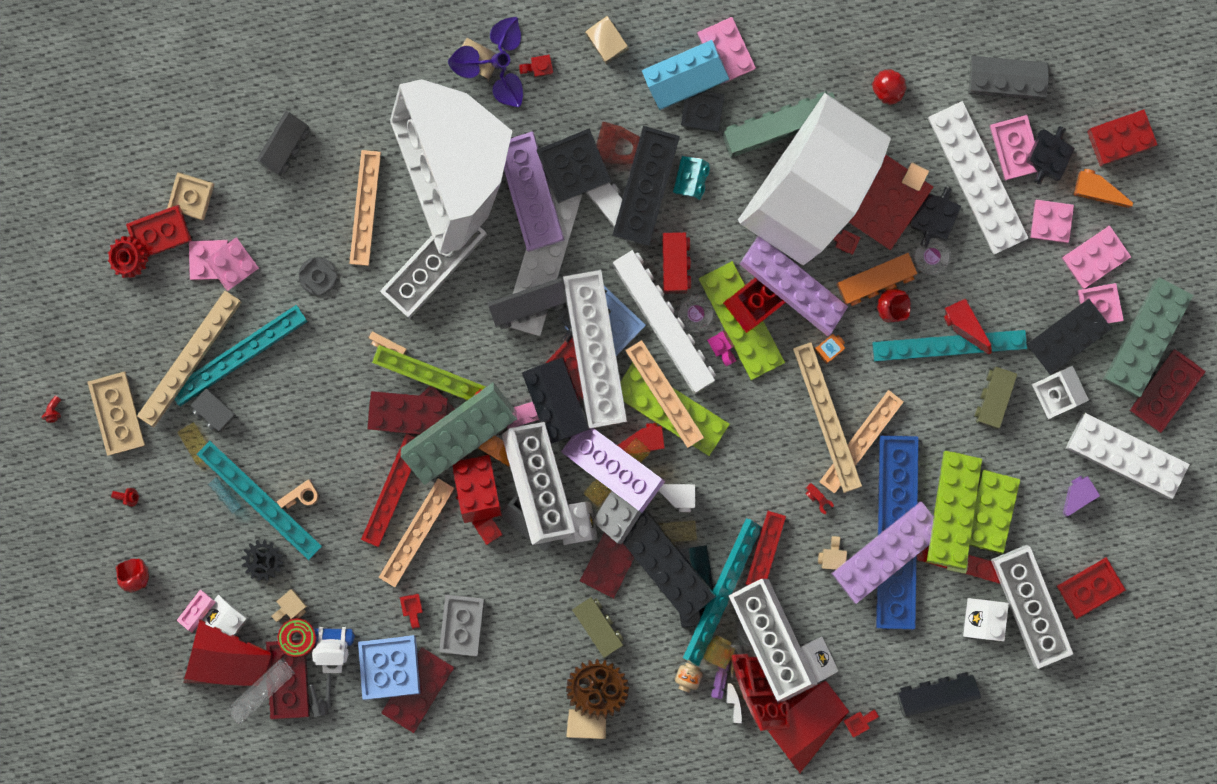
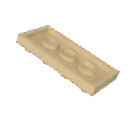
M126 372L88 381L107 456L146 446Z

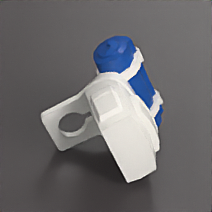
M323 627L315 629L317 640L316 648L312 652L313 661L316 665H322L323 673H341L342 665L347 662L349 655L347 646H351L354 642L355 635L353 630L346 629V627H342V629H323ZM327 665H338V666H337L336 668H329Z

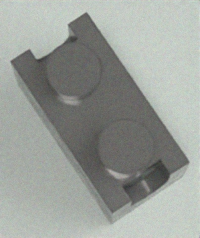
M207 388L191 404L194 408L192 412L200 419L204 417L208 421L206 425L214 432L216 430L222 432L236 416Z

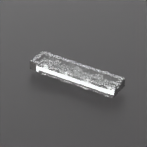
M280 659L226 709L237 724H241L290 679L295 672L284 659Z

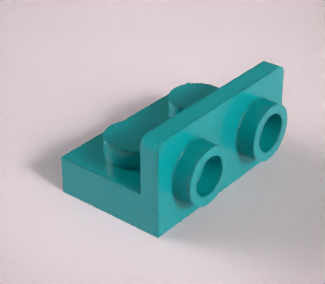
M682 156L673 193L701 200L705 192L706 177L710 172L709 163L703 159Z

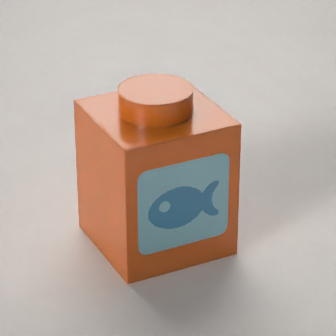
M832 334L814 350L827 364L845 349L843 346L845 342L839 335L835 336Z

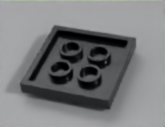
M590 128L536 150L558 204L611 183Z

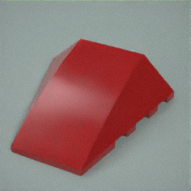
M199 619L183 683L262 686L271 653L249 642L246 644L240 641L239 637L229 636L221 632L222 629L215 626L212 628L206 625L205 621Z
M748 654L732 655L731 660L740 689L760 731L789 729V703L786 700L777 701L758 658L748 657Z
M827 681L821 682L787 699L786 702L789 703L790 728L768 731L799 773L802 772L849 713V710Z

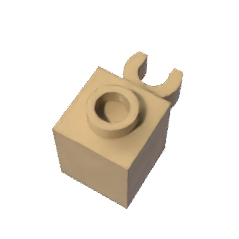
M832 536L831 550L823 549L822 553H819L818 564H821V568L836 570L846 562L847 551L839 550L840 537Z
M291 589L276 601L281 608L271 617L276 622L286 614L290 619L300 618L306 613L304 609L308 606Z

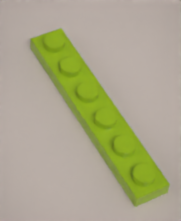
M378 345L372 363L466 400L472 398L480 389L486 388V386L381 345Z

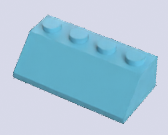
M713 40L642 70L659 110L730 80Z

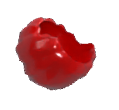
M892 69L880 71L872 83L876 97L883 104L893 105L901 101L907 90L906 80L903 75Z
M899 289L886 290L881 294L878 299L877 310L882 320L889 323L907 320L911 312L909 295Z
M130 559L116 566L117 583L123 591L133 593L146 587L149 580V570L142 559Z

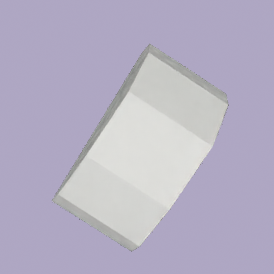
M422 79L400 84L390 119L393 131L439 254L461 249L489 217L501 183L512 130L467 93Z
M824 93L738 219L739 223L792 259L805 265L821 253L856 214L882 165L891 138L867 120Z

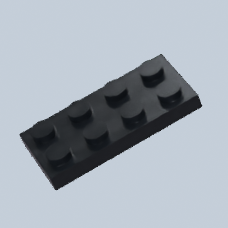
M1088 298L1027 343V345L1047 372L1052 374L1112 330V328Z

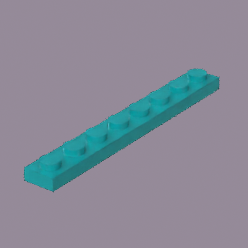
M297 305L293 306L191 374L175 397L176 403L181 407L202 393L206 388L208 389L307 323L308 321Z
M1025 330L985 333L991 344L992 352L1027 349ZM960 335L872 342L874 362L986 353Z
M211 441L196 454L308 560L322 547Z
M746 518L713 590L717 597L707 604L683 656V659L693 665L699 666L704 658L708 645L728 605L729 595L735 589L746 561L760 534L762 526L751 519Z

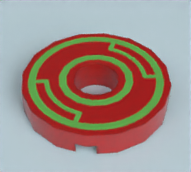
M299 618L290 619L285 622L279 629L277 636L278 645L281 650L287 655L296 658L309 654L315 647L317 640L313 626L306 620ZM295 633L302 635V640L299 643H294L292 640Z

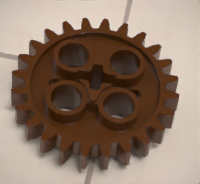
M596 659L595 664H592L591 660H589L587 666L582 662L581 669L575 667V673L571 672V679H567V699H572L570 706L576 705L575 712L582 710L581 716L588 713L589 719L593 715L596 716L597 720H599L600 715L607 719L608 713L613 717L614 710L620 712V706L624 707L625 700L628 699V680H623L625 673L619 674V667L613 669L614 663L607 666L606 660L602 664L599 663L598 659ZM597 676H604L605 679H598ZM586 684V685H588L589 687H588V688H582L580 685ZM613 691L615 694L609 695L606 692ZM590 700H597L598 703L593 704Z

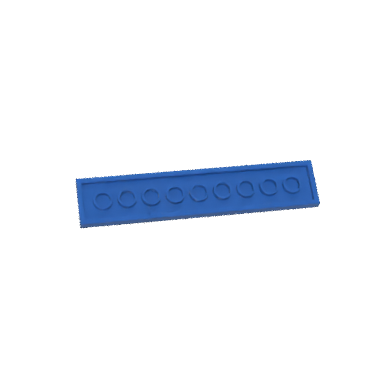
M879 436L878 535L917 505L918 436ZM917 555L877 587L876 628L915 629Z

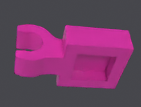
M725 330L707 340L716 357L722 355L725 366L736 362V358L730 350L734 345Z

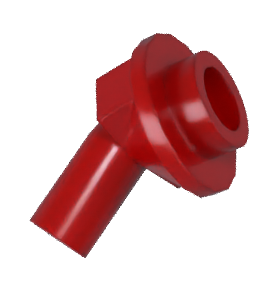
M57 396L53 397L47 406L46 412L42 415V419L46 420L47 423L56 422L61 417V414L54 410L61 401Z
M127 488L125 493L112 491L111 498L122 500L124 505L133 507L137 504L139 495L135 488Z

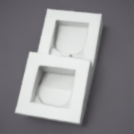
M727 683L726 702L734 703L733 723H742L738 695L733 685Z

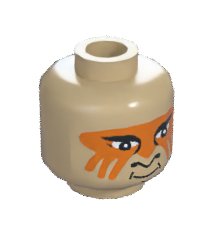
M689 663L681 665L675 677V682L680 685L678 689L690 692V689L697 690L703 673L700 671V667Z

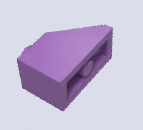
M1079 476L1071 481L1073 485L1068 488L1063 511L1065 517L1100 496L1088 476L1084 478Z

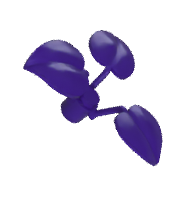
M510 17L497 22L490 31V40L498 45L500 53L494 54L489 60L478 61L479 53L475 48L462 46L448 59V64L452 71L460 77L472 78L480 72L478 64L491 63L493 67L501 69V80H497L493 85L495 99L504 105L520 107L523 99V88L520 79L513 73H509L504 77L506 67L510 64V56L506 51L516 49L521 41L518 18Z

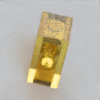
M716 635L715 638L712 637L703 659L726 669L735 648L730 646L732 642Z

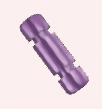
M719 661L717 668H719V671L716 672L713 685L715 689H712L711 694L713 698L722 699L724 691H722V688H725L728 675L726 671H729L730 666L728 662L724 664L722 661Z

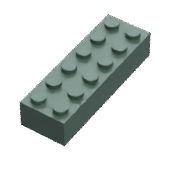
M827 91L817 94V97L812 100L809 98L798 101L799 104L792 107L791 104L783 106L779 112L769 111L764 113L760 119L756 120L753 117L745 120V123L741 126H737V124L728 126L727 130L724 131L723 139L730 158L796 135L824 93L828 94ZM833 92L828 94L835 99Z
M1160 277L1155 279L1103 381L1135 398L1141 397L1193 295Z
M493 382L401 448V458L425 485L517 420V411Z

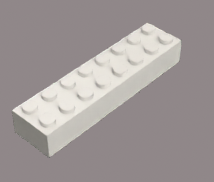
M631 250L614 261L613 268L695 395L713 384L716 374L710 366L706 367L704 364V355L700 350L696 351L694 348L695 341L690 334L686 335L683 331L685 327L679 317L676 319L673 315L675 310L671 303L664 301L662 289L659 285L655 286L652 282L654 277L650 270L643 268L644 261L639 253H634Z

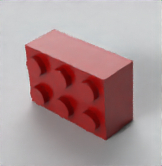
M1145 109L1092 127L1087 131L1100 167L1157 146Z
M686 232L663 233L664 294H686L687 289L691 288V276H687V270L691 268L690 256H687V251H690V237H686Z
M757 278L752 279L723 302L746 333L786 303Z
M490 455L461 460L453 464V473L464 523L502 516Z

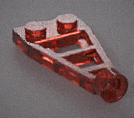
M602 122L596 145L603 162L610 164H632L640 137L621 126ZM624 138L632 143L633 149L629 155H618L615 153L618 139Z

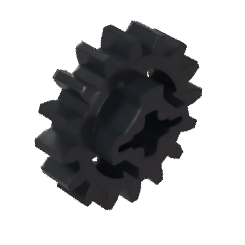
M256 540L255 546L252 543L249 544L250 550L244 549L247 555L241 557V559L246 560L242 567L248 568L245 573L251 572L252 579L258 576V581H262L263 577H265L266 581H269V575L275 578V571L281 572L278 566L284 564V562L279 561L283 554L277 553L280 550L279 547L273 548L274 542L267 545V540H264L263 544ZM265 547L270 551L262 553L258 548ZM253 554L254 562L250 564V557ZM259 555L267 558L265 560L266 565L258 563L260 561ZM275 556V565L272 567L271 559ZM263 568L267 573L262 574L255 570Z

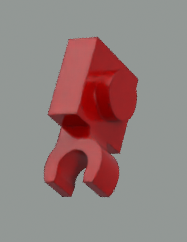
M550 54L532 57L530 64L519 65L520 74L533 72L534 78L553 74Z
M843 229L841 234L838 233L832 241L837 242L835 248L853 255L861 237Z
M812 483L805 488L807 490L806 496L813 502L815 500L819 502V510L822 514L825 515L827 513L823 509L825 504L834 507V504L826 499Z
M419 594L400 597L403 616L410 617L412 629L420 628L417 614L423 613Z
M875 709L864 716L859 711L843 721L854 738L870 729L867 723L879 716Z

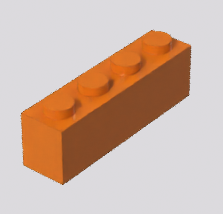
M906 253L837 283V287L846 305L850 304L852 307L861 303V298L868 296L871 299L878 296V291L894 289L897 287L896 284L901 281L906 284L915 280L913 276L917 275V271L909 253Z

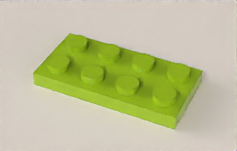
M982 470L969 546L1000 554L1004 553L1020 479Z

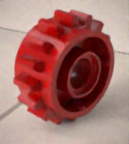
M122 236L121 239L115 240V244L110 245L108 262L111 264V269L116 271V275H122L123 278H133L135 275H141L142 269H146L145 265L149 261L147 259L148 252L145 249L146 245L140 243V239H135L134 236Z

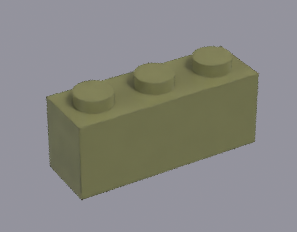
M996 366L993 370H989L986 380L989 381L988 386L983 388L980 399H983L981 407L977 406L974 417H977V423L995 429L1000 428L1017 373Z
M590 597L573 608L572 611L603 658L623 646L621 641L624 638L618 630L614 632L611 627L614 623L608 614L605 616L602 614L600 609L603 607L598 599L595 598L593 600Z

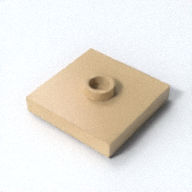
M177 172L167 208L180 205L183 214L204 220L215 183Z

